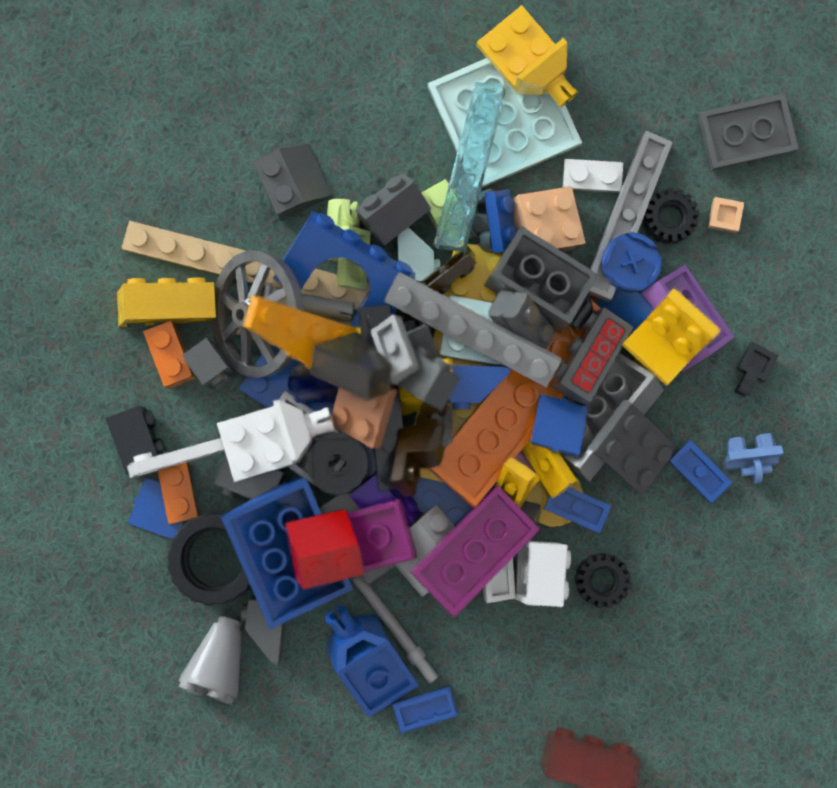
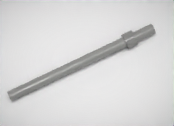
M362 575L351 577V580L407 653L405 657L412 666L416 665L429 684L437 679L439 676L425 659V652L420 646L416 647L372 586L367 584Z

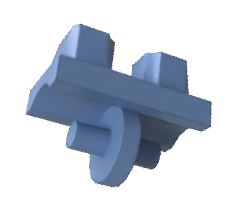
M771 433L756 436L754 439L756 448L754 449L746 448L744 437L730 438L727 442V456L724 460L725 471L740 469L742 477L751 476L755 484L762 483L763 474L772 473L771 465L778 464L779 457L784 454L782 445L776 446Z

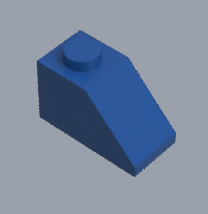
M452 365V373L459 376L460 380L446 403H452V409H470V404L480 403L510 374V368Z

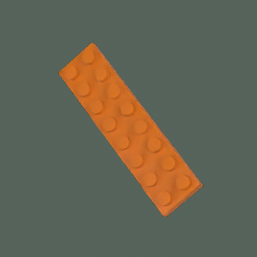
M592 301V312L601 309ZM567 326L561 333L555 331L546 350L561 357V361L565 362L570 354L567 351L568 346L576 336L579 337L584 327L576 331ZM510 368V374L480 402L453 435L452 443L445 447L441 465L427 469L472 508L476 507L498 480L504 464L510 457L515 459L531 439L540 394L561 400L564 397L563 394L551 387L555 378L552 377L548 386L545 387Z

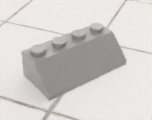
M618 353L591 402L582 405L588 407L580 455L576 457L559 452L569 468L590 482L605 463L587 447L624 399L631 402L643 415L648 411L664 391L653 373Z

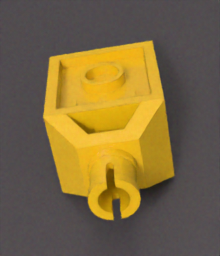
M522 5L477 41L476 46L517 94L541 96L547 92L555 100L559 108L564 107L567 104V100L570 102L578 94V91L571 86L564 76L567 68V41L562 38L555 44Z
M674 288L626 339L622 346L634 357L635 363L653 373L667 386L687 363L721 330Z

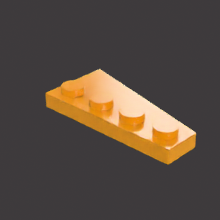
M252 296L244 327L271 345L277 346L286 355L298 360L315 374L321 375L330 384L340 386L356 328L262 297Z

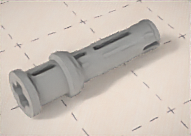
M267 283L263 298L282 288L273 287L272 283ZM302 294L304 312L348 321L352 320L354 302L350 303ZM287 298L279 302L288 306Z

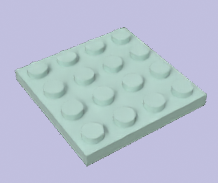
M487 58L428 83L431 96L474 190L487 187L582 144L566 106L559 108L555 100L547 92L541 96L517 94Z

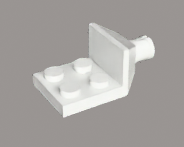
M281 400L273 401L274 406L217 423L234 482L300 463L312 444L311 438L322 433L334 431L331 420L318 423L330 419L328 408L304 414L301 409Z

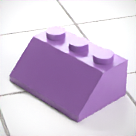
M686 265L665 276L641 293L652 308L655 309L675 288L721 330L682 369L683 372L704 360L734 338V335Z

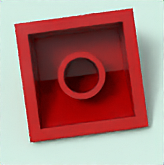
M345 509L285 523L296 582L303 589L364 574L359 544Z

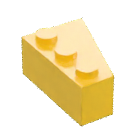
M200 277L187 279L188 283H176L175 278H160L158 283H146L144 278L128 279V283H123L117 292L119 327H127V323L155 325V323H164L170 320L175 324L212 321L216 318L214 282H205V278Z

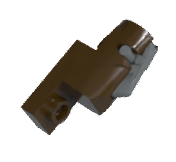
M423 402L415 426L400 428L391 482L403 496L415 495L417 483L421 477L420 469L440 466L445 447L453 441V412L447 403L440 410Z

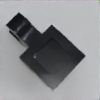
M754 342L749 343L737 367V370L743 372L744 375L734 392L742 397L749 396L756 380L762 383L766 382L779 355Z

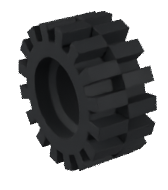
M669 188L665 192L663 190L658 192L650 200L643 218H645L644 227H647L649 230L647 233L650 236L653 235L655 237L654 240L658 242L663 241L664 244H676L692 234L699 222L697 220L699 210L696 211L697 203L690 200L692 196L689 193L684 195L682 194L684 190L678 189L673 191V188ZM673 206L680 211L682 219L677 227H667L661 222L660 212L664 207Z
M605 553L592 554L586 560H583L580 567L576 570V589L589 604L597 608H611L615 604H620L621 600L627 597L628 588H631V583H629L631 575L627 571L628 567L619 558ZM599 569L609 570L614 577L613 586L606 592L596 591L591 583L592 575Z

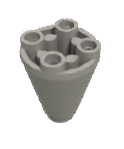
M219 616L217 623H213L180 675L179 688L204 697L205 693L208 692L207 696L215 698L216 701L229 705L233 704L234 699H237L239 691L242 646L241 622Z

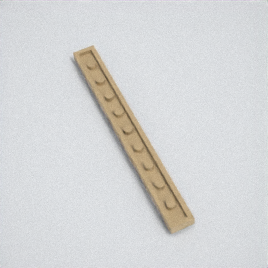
M133 221L128 223L121 248L124 251L220 275L224 266L234 256L245 252V250ZM252 262L245 266L248 283L253 284L261 266L260 262ZM314 269L302 288L301 293L350 303L354 302V310H356L368 293L370 283L367 282V289L361 291L336 286L337 274ZM270 270L263 287H266L267 283H272L273 287L283 288L282 284L272 279L275 273ZM397 308V310H396L395 313H394V315H396V316H398V315L401 314V313L398 311V308Z

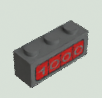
M605 307L591 312L582 326L584 330L579 337L576 336L568 346L567 351L570 354L565 362L561 361L553 375L555 379L551 387L579 405L591 402L620 352L622 344L633 329L632 325Z

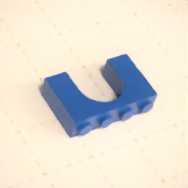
M314 211L311 212L282 259L292 270L300 290H302L314 269L325 260L345 258L357 263L366 272L370 283V289L358 308L390 305L384 300L397 274L400 272L414 280L416 275L407 263L393 260L379 246H370L362 241L356 232L350 229L344 230L337 226L328 215L323 213L317 214ZM274 274L272 279L281 284L277 275ZM390 305V313L392 316L397 310V308ZM358 308L354 312L351 326L360 328Z

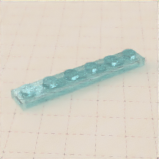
M475 82L434 241L437 249L466 252L506 92L503 84Z

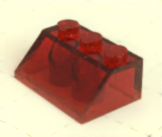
M557 727L556 732L548 730L540 767L547 778L585 788H638L640 758L636 753L632 752L633 747L616 742L615 746L612 747L604 745V740L599 737L586 735L585 739L574 737V731Z

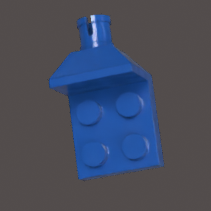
M339 605L335 607L340 614L339 618L332 609L325 617L326 622L333 629L326 648L336 674L369 718L418 687L419 684L388 639L377 616L357 615L352 618L346 606Z

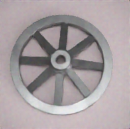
M245 251L234 256L222 269L214 288L216 318L212 320V327L217 345L233 369L242 375L254 378L275 375L286 368L292 361V358L286 355L283 350H280L276 356L267 341L244 327L251 297H259L270 270L277 275L283 288L265 297V299L279 303L287 298L289 307L304 311L301 290L292 270L280 257L268 251ZM252 262H260L261 266L248 294L245 266ZM235 276L239 302L228 294ZM226 306L232 310L233 321L229 324L228 327L226 321ZM240 328L241 355L231 340ZM251 335L266 359V365L256 366L251 364Z

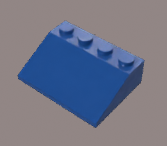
M300 475L267 490L221 517L269 629L353 590L349 578L303 589L296 582L285 523L321 514L307 479Z

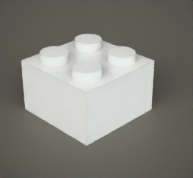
M530 540L518 552L515 600L527 605L563 607L564 600H567L569 595L568 581H565L566 569L570 568L571 553L567 551V545Z

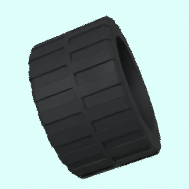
M209 513L192 518L187 524L177 530V534L170 542L171 546L167 554V567L172 577L171 580L178 587L179 592L196 603L199 602L209 606L213 604H226L244 595L251 588L243 569L233 582L220 587H213L200 582L191 571L189 551L193 542L198 536L209 530H223L227 532L221 519L225 515L224 513Z

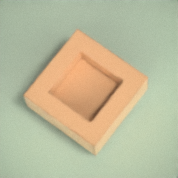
M715 197L712 201L708 228L732 233L739 232L744 202Z

